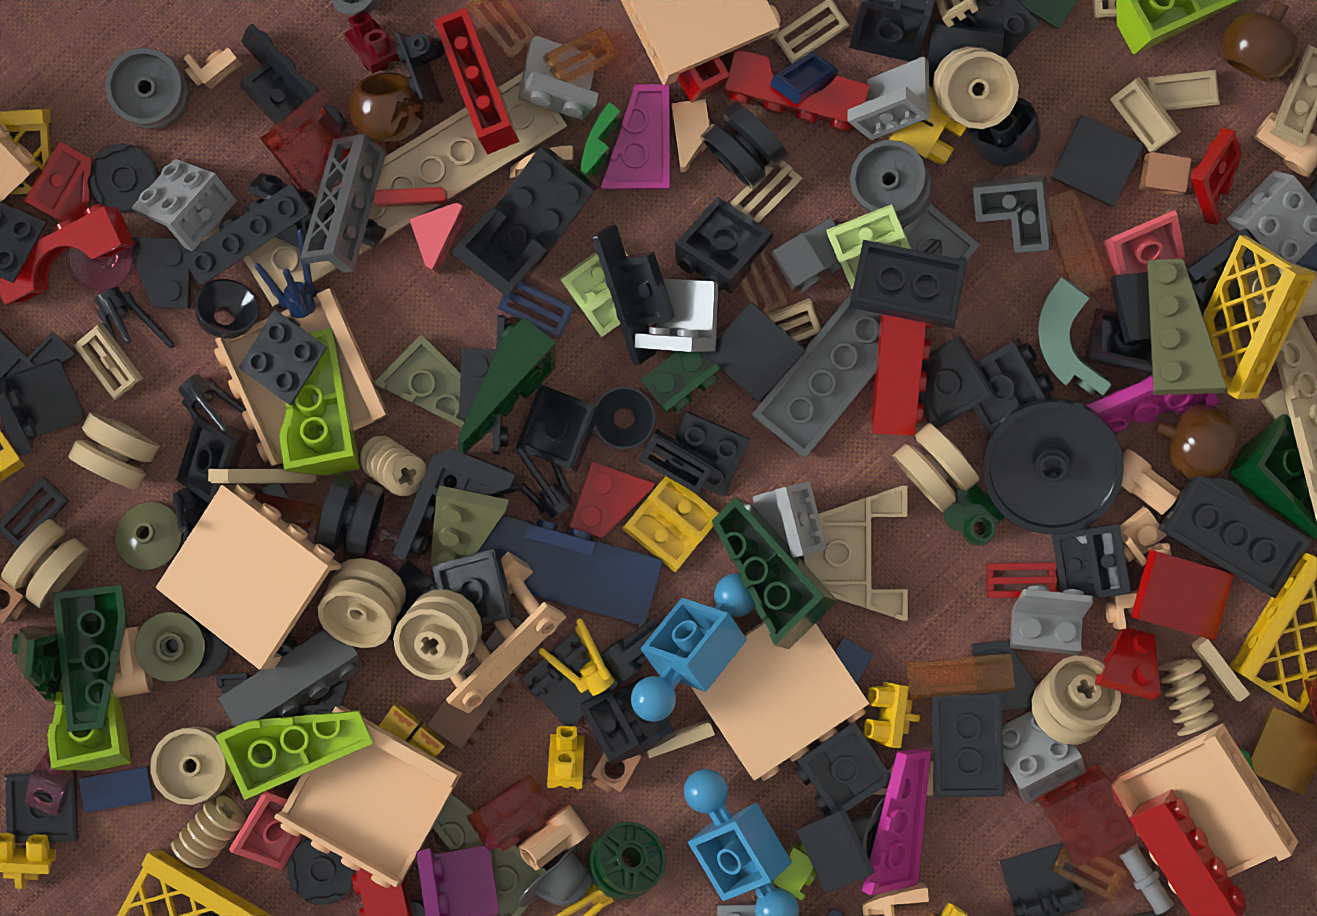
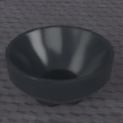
M218 279L205 284L199 290L194 305L195 316L200 326L209 334L224 339H232L246 334L253 327L259 311L258 301L254 293L244 284L230 279ZM219 311H226L233 316L234 321L229 325H222L215 320L214 315Z
M626 386L616 387L604 393L596 403L597 406L602 408L594 429L599 438L607 445L622 450L632 449L644 443L651 435L656 420L655 410L649 398L641 391ZM621 408L630 409L635 416L633 425L627 429L619 428L614 422V414Z

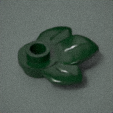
M976 484L967 492L957 488L955 494L956 503H953L943 512L946 523L951 529L962 532L963 537L968 543L975 546L988 544L995 535L996 524L1004 518V515L996 508L989 494L984 495ZM976 522L981 526L979 535L975 534L973 530Z

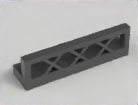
M366 134L333 139L300 257L306 264L329 261L343 273L355 270L374 199V192H376L386 151ZM351 148L350 154L340 163L343 150ZM343 176L342 183L332 192L334 183ZM335 205L334 213L323 222L325 214ZM327 235L324 249L316 250L317 244Z

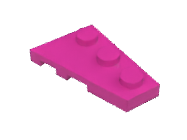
M663 84L634 85L601 190H670L669 84L663 86Z

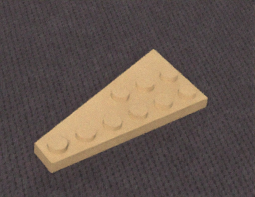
M1301 317L1294 320L1276 358V363L1317 521V344Z

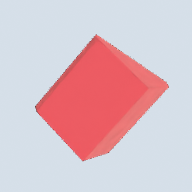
M458 203L409 219L425 266L436 274H439L468 213Z
M1175 210L1102 242L1116 275L1147 272L1148 260L1183 259L1184 263H1187L1178 214Z
M278 786L264 791L229 850L234 854L282 870L303 836L300 833L299 837L284 831L280 827L282 822L274 818L276 813L283 810L291 794Z

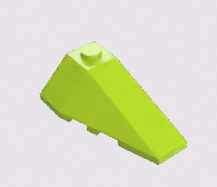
M1116 0L1117 26L1132 54L1135 55L1243 0Z
M332 328L308 332L328 348L291 406L287 403L285 404V419L279 436L284 470L286 472L327 476L360 469L356 439L334 332Z
M61 679L59 692H56L54 701L56 708L52 724L50 723L47 734L51 769L98 771L130 764L128 735L120 697L116 698L112 689L103 728L68 732Z
M360 710L250 720L215 736L244 800L374 743Z

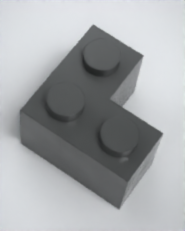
M1046 174L977 180L973 187L976 222L1011 219L1014 253L1050 250L1053 236Z
M831 217L808 232L801 233L771 253L772 261L791 291L799 287L800 291L804 292L821 280L819 274L828 269L832 275L843 268L838 261L826 232L827 229L836 226Z

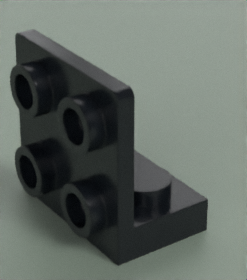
M1245 228L1233 233L1186 267L1194 293L1205 308L1212 297L1239 235H1246L1251 238ZM1246 248L1242 257L1244 269H1246L1248 264H1255L1253 253L1250 249ZM1238 279L1231 281L1228 287L1230 301L1240 298ZM1243 303L1232 307L1235 318L1245 311ZM1223 310L1217 312L1214 318L1219 327L1227 324Z
M59 358L0 378V417L19 457L33 452L34 438H37V436L77 423L86 417V413Z

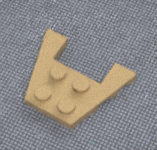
M898 486L818 513L827 549L803 555V562L836 599L902 621H908V589L871 588V518L907 517V486Z

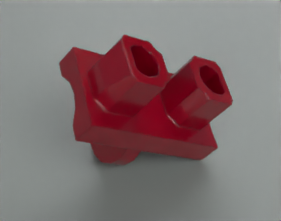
M362 11L348 19L351 29L343 33L344 39L361 59L363 66L372 74L380 70L384 71L388 68L389 62L401 60L394 42L367 11Z

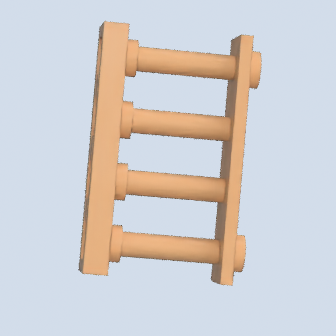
M507 552L501 558L509 593L511 595L514 592L530 616L517 629L513 627L509 619L494 622L505 638V641L491 654L480 638L479 644L473 653L481 665L468 678L461 669L456 675L450 677L456 689L446 700L450 705L468 714L478 707L484 698L547 636L551 635L566 618L563 612L548 603L543 602L540 605L524 584V581L533 573V570L528 563L510 552Z

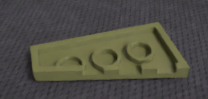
M1148 260L1153 395L1225 393L1226 386L1184 260Z
M452 791L433 829L450 851L485 845L489 846L500 915L520 916L528 907L519 906L518 902L521 896L533 882L549 869L543 866L535 871L530 865H527L521 856L518 847L520 845Z

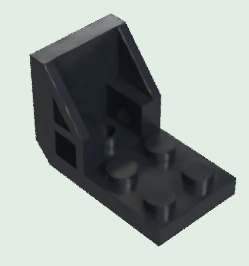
M860 0L849 48L908 62L916 60L931 17L934 0Z
M543 144L537 149L503 198L485 213L459 242L452 254L507 297L529 279L541 265L598 187Z
M452 448L433 455L392 554L404 559H419L421 554L426 555L433 538L429 534L434 524L436 495L439 486L500 497L521 490L526 477L469 453L463 455L460 451ZM456 478L457 485L453 487L452 484L454 482V479Z

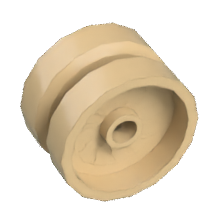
M966 46L952 51L941 60L934 73L932 90L936 104L945 115L968 128L985 129L999 124L1010 115L1017 102L1019 84L1015 70L1006 59L982 47ZM979 82V87H975L972 92L973 85Z
M89 413L82 429L88 437L98 442L99 445L87 440H76L68 457L75 463L101 477L127 488L138 490L146 473L141 466L129 460V458L143 463L152 462L160 446L124 423L95 413Z
M928 423L915 434L917 444L925 453L924 456L914 446L904 444L892 456L916 487L940 511L944 512L956 501L955 493L946 480L948 479L955 487L967 492L979 481V477L961 451L938 429Z
M52 519L43 522L27 537L10 558L1 574V579L14 589H19L29 584L26 590V598L39 609L44 608L53 600L52 593L61 592L85 562L90 550L76 538L63 543L65 529Z
M349 559L341 564L340 570L334 572L328 588L318 605V618L323 628L335 639L359 648L376 647L384 643L391 634L396 618L405 602L406 589L400 577L389 567L369 559Z
M431 590L420 595L397 624L393 637L395 652L403 666L414 675L428 680H444L458 673L478 646L482 634L481 617L474 605L461 594L450 590Z
M1077 655L1062 659L1035 688L1031 700L1032 713L1038 726L1050 738L1070 745L1089 742L1118 713L1121 703V692L1095 684L1097 675L1102 672L1105 666L1103 663L1087 656Z
M210 727L182 728L167 734L157 744L151 757L150 772L155 787L165 798L177 804L194 805L217 798L230 787L234 776L215 737L220 732ZM192 760H194V761L196 762V765H197L195 771H193V768L195 767V764L192 762Z

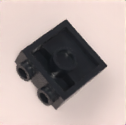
M716 197L675 243V258H677L679 267L685 272L692 274L696 271L705 277L704 281L717 282L718 292L724 289L731 294L751 271L752 262L771 242L773 232L719 197Z
M1020 338L976 361L996 393L990 399L973 408L987 434L991 433L996 425L1017 407L1031 401L1052 398L1050 392L1054 388L1050 378L1045 372L1038 373L1033 364L1037 357L1032 346L1028 342L1022 344Z
M854 721L837 731L827 740L812 746L806 754L797 759L799 766L795 768L805 786L812 782L819 794L814 799L824 814L845 809L847 812L888 784L891 778L890 773Z

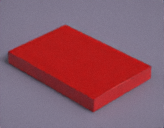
M1149 550L1131 617L1216 640L1234 574Z

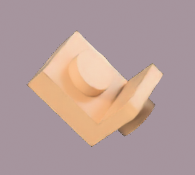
M226 48L224 51L219 49L213 52L206 59L207 65L203 68L190 54L184 57V60L189 65L185 69L186 73L197 86L204 83L210 90L242 65V62L229 48Z
M1144 506L1120 525L1126 561L1134 560L1142 567L1147 561L1143 555L1148 551V548L1167 536L1166 533L1158 529L1160 524Z
M1132 590L1128 594L1109 596L1110 602L1105 603L1106 617L1108 623H1113L1115 629H1126L1124 608H1128V613H1132L1138 590Z

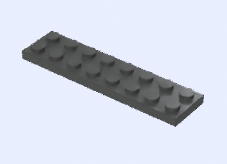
M929 204L923 215L912 223L907 224L903 229L912 250L924 252L936 240H941V246L933 254L956 259L964 256L967 261L980 246L977 241L931 204ZM852 292L806 347V352L774 386L751 414L803 458L808 456L876 373L881 314L849 308Z

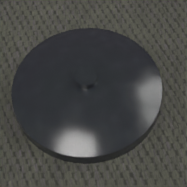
M1061 398L1031 401L1008 413L996 425L989 436L983 457L984 483L989 497L996 508L1014 524L1029 531L1042 534L1069 533L1095 522L1110 508L1116 499L1124 473L1121 446L1108 422L1088 406Z

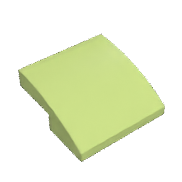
M892 204L826 230L851 289L854 286L863 240L911 249Z
M596 252L559 277L601 337L620 325Z

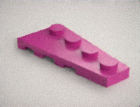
M1149 376L1138 384L1126 389L1117 390L1108 397L1085 405L1100 414L1114 432L1125 430L1129 422L1137 421L1147 424L1157 421L1158 414L1175 410L1176 414L1179 415L1183 414L1188 408H1191V405L1206 402L1207 405L1212 406L1219 404L1215 393L1153 395V377Z
M915 748L897 752L869 860L875 873L865 877L861 892L875 895L918 885L931 753L929 750Z

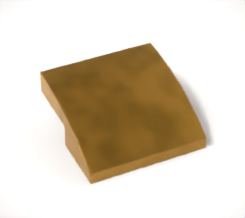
M1270 706L1249 753L1254 773L1259 777L1304 796L1317 767V726Z

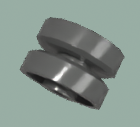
M144 47L125 52L117 57L108 69L105 81L107 100L113 110L138 128L151 131L165 129L179 121L188 108L191 95L188 78L179 65L158 50ZM149 84H151V91L144 94V89H150Z
M883 140L873 143L858 155L852 165L850 175L852 192L867 214L892 204L901 225L912 223L923 215L932 201L934 185L931 173L916 150L902 141Z

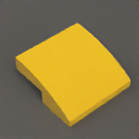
M665 476L622 529L655 557L661 559L671 570L676 572L714 526L712 520L719 513L694 492Z

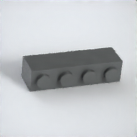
M324 629L284 655L275 668L259 671L219 697L218 700L234 726L250 720L292 717L299 711L300 706L309 700H317L326 695L329 687L340 680L346 681L354 677L358 673L359 668L364 664L352 646L335 639Z

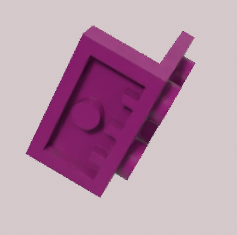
M485 845L435 855L431 849L416 851L426 916H494L500 913L489 846Z

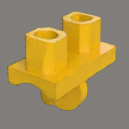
M883 682V686L869 688V705L880 707L878 720L867 719L864 723L863 735L865 737L875 740V743L901 748L902 736L909 733L910 721L920 722L921 718L920 714L911 713L913 700L907 699L909 686Z
M558 726L556 734H550L547 788L558 786L568 788L571 786L576 789H582L585 735H577V727Z
M0 833V872H3L4 879H14L16 889H25L27 880H39L40 874L50 873L51 864L56 860V849H50L47 835L34 834L29 836L26 841V848L15 847V835L12 833Z

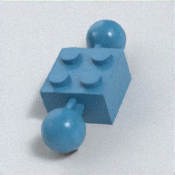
M731 573L719 580L714 590V600L716 603L714 608L681 598L640 648L660 676L646 677L635 685L631 694V704L639 717L651 722L667 718L675 707L676 694L674 688L679 682L706 692L747 641L732 617L747 615L754 609L756 604L749 590L743 585L739 577L741 576L740 573Z
M700 769L692 773L684 785L685 800L693 810L699 813H708L713 822L709 823L691 838L688 844L722 901L754 889L758 896L755 905L756 916H799V904L795 896L785 889L775 888L772 884V881L792 861L758 804L755 803L731 814L725 805L728 797V786L724 777L712 769Z

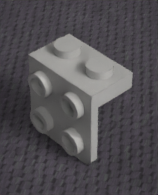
M539 36L534 37L529 44L518 99L583 120L596 106L599 94L590 90L596 64L595 57Z

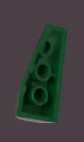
M525 317L517 325L514 323L509 325L501 335L500 340L502 341L457 438L458 451L463 455L491 431L496 423V416L499 414L504 417L508 416L513 411L519 396L521 395L527 399L556 368V342Z
M1283 414L1242 446L1228 472L1251 495L1317 540V521L1290 417L1287 414Z
M123 585L54 592L52 594L67 731L103 728L127 622Z
M29 626L20 628L12 641V653L16 655L15 663L46 701L54 702L62 679L56 629Z

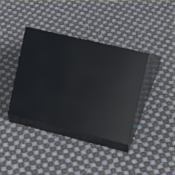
M1096 308L1084 361L1152 375L1151 342L1125 345L1118 313Z
M196 416L176 480L210 504L221 485H232V483H211V481H208V469H237L248 432L226 425L228 432L224 433L213 420Z
M845 809L814 816L796 830L826 894L875 873Z

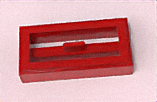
M443 187L376 190L374 192L375 205L379 208L448 204L447 191Z
M1056 562L986 563L987 598H1018L1023 591L994 590V584L1048 583L1049 591L1057 592ZM994 570H1048V576L994 577Z

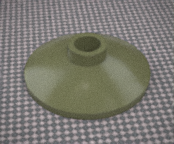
M156 502L141 503L127 511L117 526L115 536L116 547L122 559L127 564L140 570H155L168 564L178 553L183 540V532L178 530L176 513L169 507ZM148 528L149 536L141 539L140 534L142 530Z
M164 612L151 617L142 625L136 637L135 653L140 666L153 678L168 682L178 681L191 675L201 664L205 653V640L201 629L191 618L177 612ZM170 639L178 643V650L176 652H171L167 648V642Z

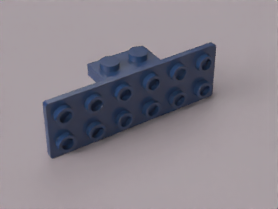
M502 515L476 553L499 549L501 558L507 552H510L528 563L533 573L524 581V584L534 596L638 625L646 623L662 565V560L659 558L591 540V533L571 528L569 534L556 530L558 524L538 519L537 524L504 515Z

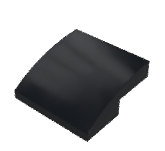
M932 20L927 58L929 61V86L933 87L934 73L941 60L954 50L966 46L982 47L1001 56L1004 39L1003 29L968 27L967 22L953 21L954 25L947 27L944 21ZM979 82L973 85L972 92L975 87H979Z
M750 302L716 340L715 351L705 352V354L713 362L718 363L721 369L757 401L761 402L802 357L806 350L783 328L770 319L755 303Z
M1120 524L1083 528L1064 534H1052L1061 593L1064 590L1075 589L1084 592V595L1096 598L1131 593Z
M643 676L614 694L608 689L580 706L611 764L642 754L676 737L667 718L651 722L642 719L635 713L631 704V694L635 685L644 679Z

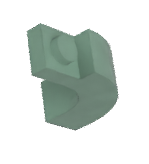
M1061 276L1049 292L1040 315L1039 342L1043 356L1052 372L1066 386L1076 375L1080 378L1077 384L1092 395L1096 391L1104 395L1112 385V381L1076 353L1070 338L1072 322L1088 301L1090 295L1064 276Z

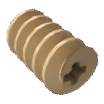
M375 436L365 443L360 453V464L363 471L391 493L398 496H409L419 490L427 471L426 464L421 458L405 449L402 445H399L396 441H393L392 438Z
M1181 659L1158 667V670L1168 671L1169 673L1161 679V683L1172 684L1173 688L1165 692V696L1176 697L1177 701L1169 705V710H1180L1181 712L1180 715L1173 719V723H1184L1185 725L1184 728L1177 732L1178 736L1200 732L1218 720L1216 713L1208 712L1214 707L1213 700L1203 699L1208 696L1210 691L1209 687L1200 686L1206 680L1205 674L1196 672L1202 667L1201 661L1197 659Z
M225 795L218 796L216 801H207L203 806V810H199L195 815V819H191L187 824V828H183L179 833V837L172 841L171 847L173 852L181 861L194 868L209 866L213 858L218 856L221 849L225 848L229 840L243 827L246 821L243 810L236 802Z

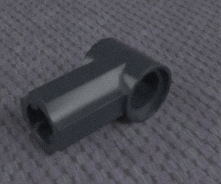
M653 618L635 630L626 639L621 638L600 654L604 665L618 684L636 673L643 666L642 663L648 660L640 648L659 626Z

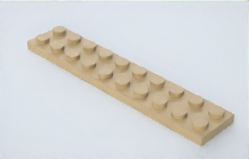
M522 72L499 87L520 142L487 155L477 137L468 110L465 107L385 156L376 190L443 187L447 191L449 201L568 127L559 112L518 99L523 76ZM374 197L369 218L386 229L385 236L379 242L381 243L411 224L409 219L431 212L443 204L379 208L375 205ZM275 237L243 258L273 307L280 305L276 295L255 269L256 263L262 265L282 292H284L287 286L283 275V270L286 268L290 270L295 282L305 284L299 248ZM362 243L358 256L372 247ZM329 261L309 263L313 284L338 269Z

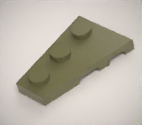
M421 334L373 384L460 427L464 425L466 418H459L461 372Z
M439 486L436 495L430 564L438 565L476 554L505 513L509 500Z

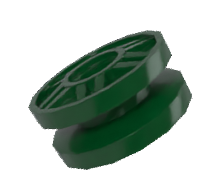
M620 822L607 829L604 834L596 839L590 847L587 863L589 875L595 886L606 896L623 901L636 899L658 883L664 874L666 857L664 847L658 836L647 826L636 822ZM622 855L630 860L631 867L623 862Z

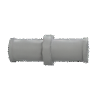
M1138 844L1128 847L1119 854L1120 859L1123 860L1135 879L1133 882L1137 890H1142L1156 915L1167 911L1175 904L1158 879L1160 877L1157 869L1151 868L1140 851Z

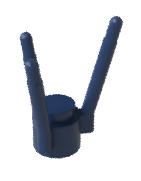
M300 228L297 230L301 257L305 236L303 229ZM301 260L305 284L295 282L290 270L284 269L283 275L287 286L284 292H282L262 265L256 263L255 269L276 295L281 307H287L293 318H304L315 311L316 303L313 295L317 291L312 282L310 264H306Z

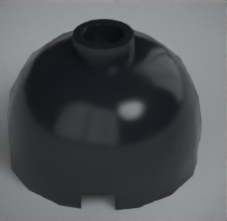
M1018 97L1010 115L999 124L985 129L969 128L972 142L980 156L994 165L1003 167L1017 165L1027 160L1035 152L1041 137L1040 121L1033 105L1025 99Z

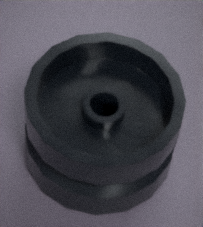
M734 101L722 113L723 121L732 134L720 125L711 124L702 133L700 138L727 171L750 189L755 190L766 179L765 169L756 157L765 165L776 168L788 156V152L775 135L755 115L740 103Z
M338 474L331 485L323 506L316 544H321L335 552L342 545L347 533L345 541L346 554L357 559H366L379 525L386 488L368 482L361 489L356 501L358 485L355 478Z

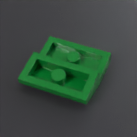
M610 102L595 122L585 145L581 172L588 180L593 177L610 156L609 147L603 142L621 121L620 110Z

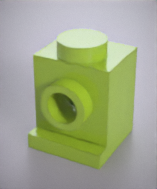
M792 842L786 851L792 863L772 883L789 891L802 901L805 897L804 889H802L803 885L810 886L817 873L803 844L799 847Z

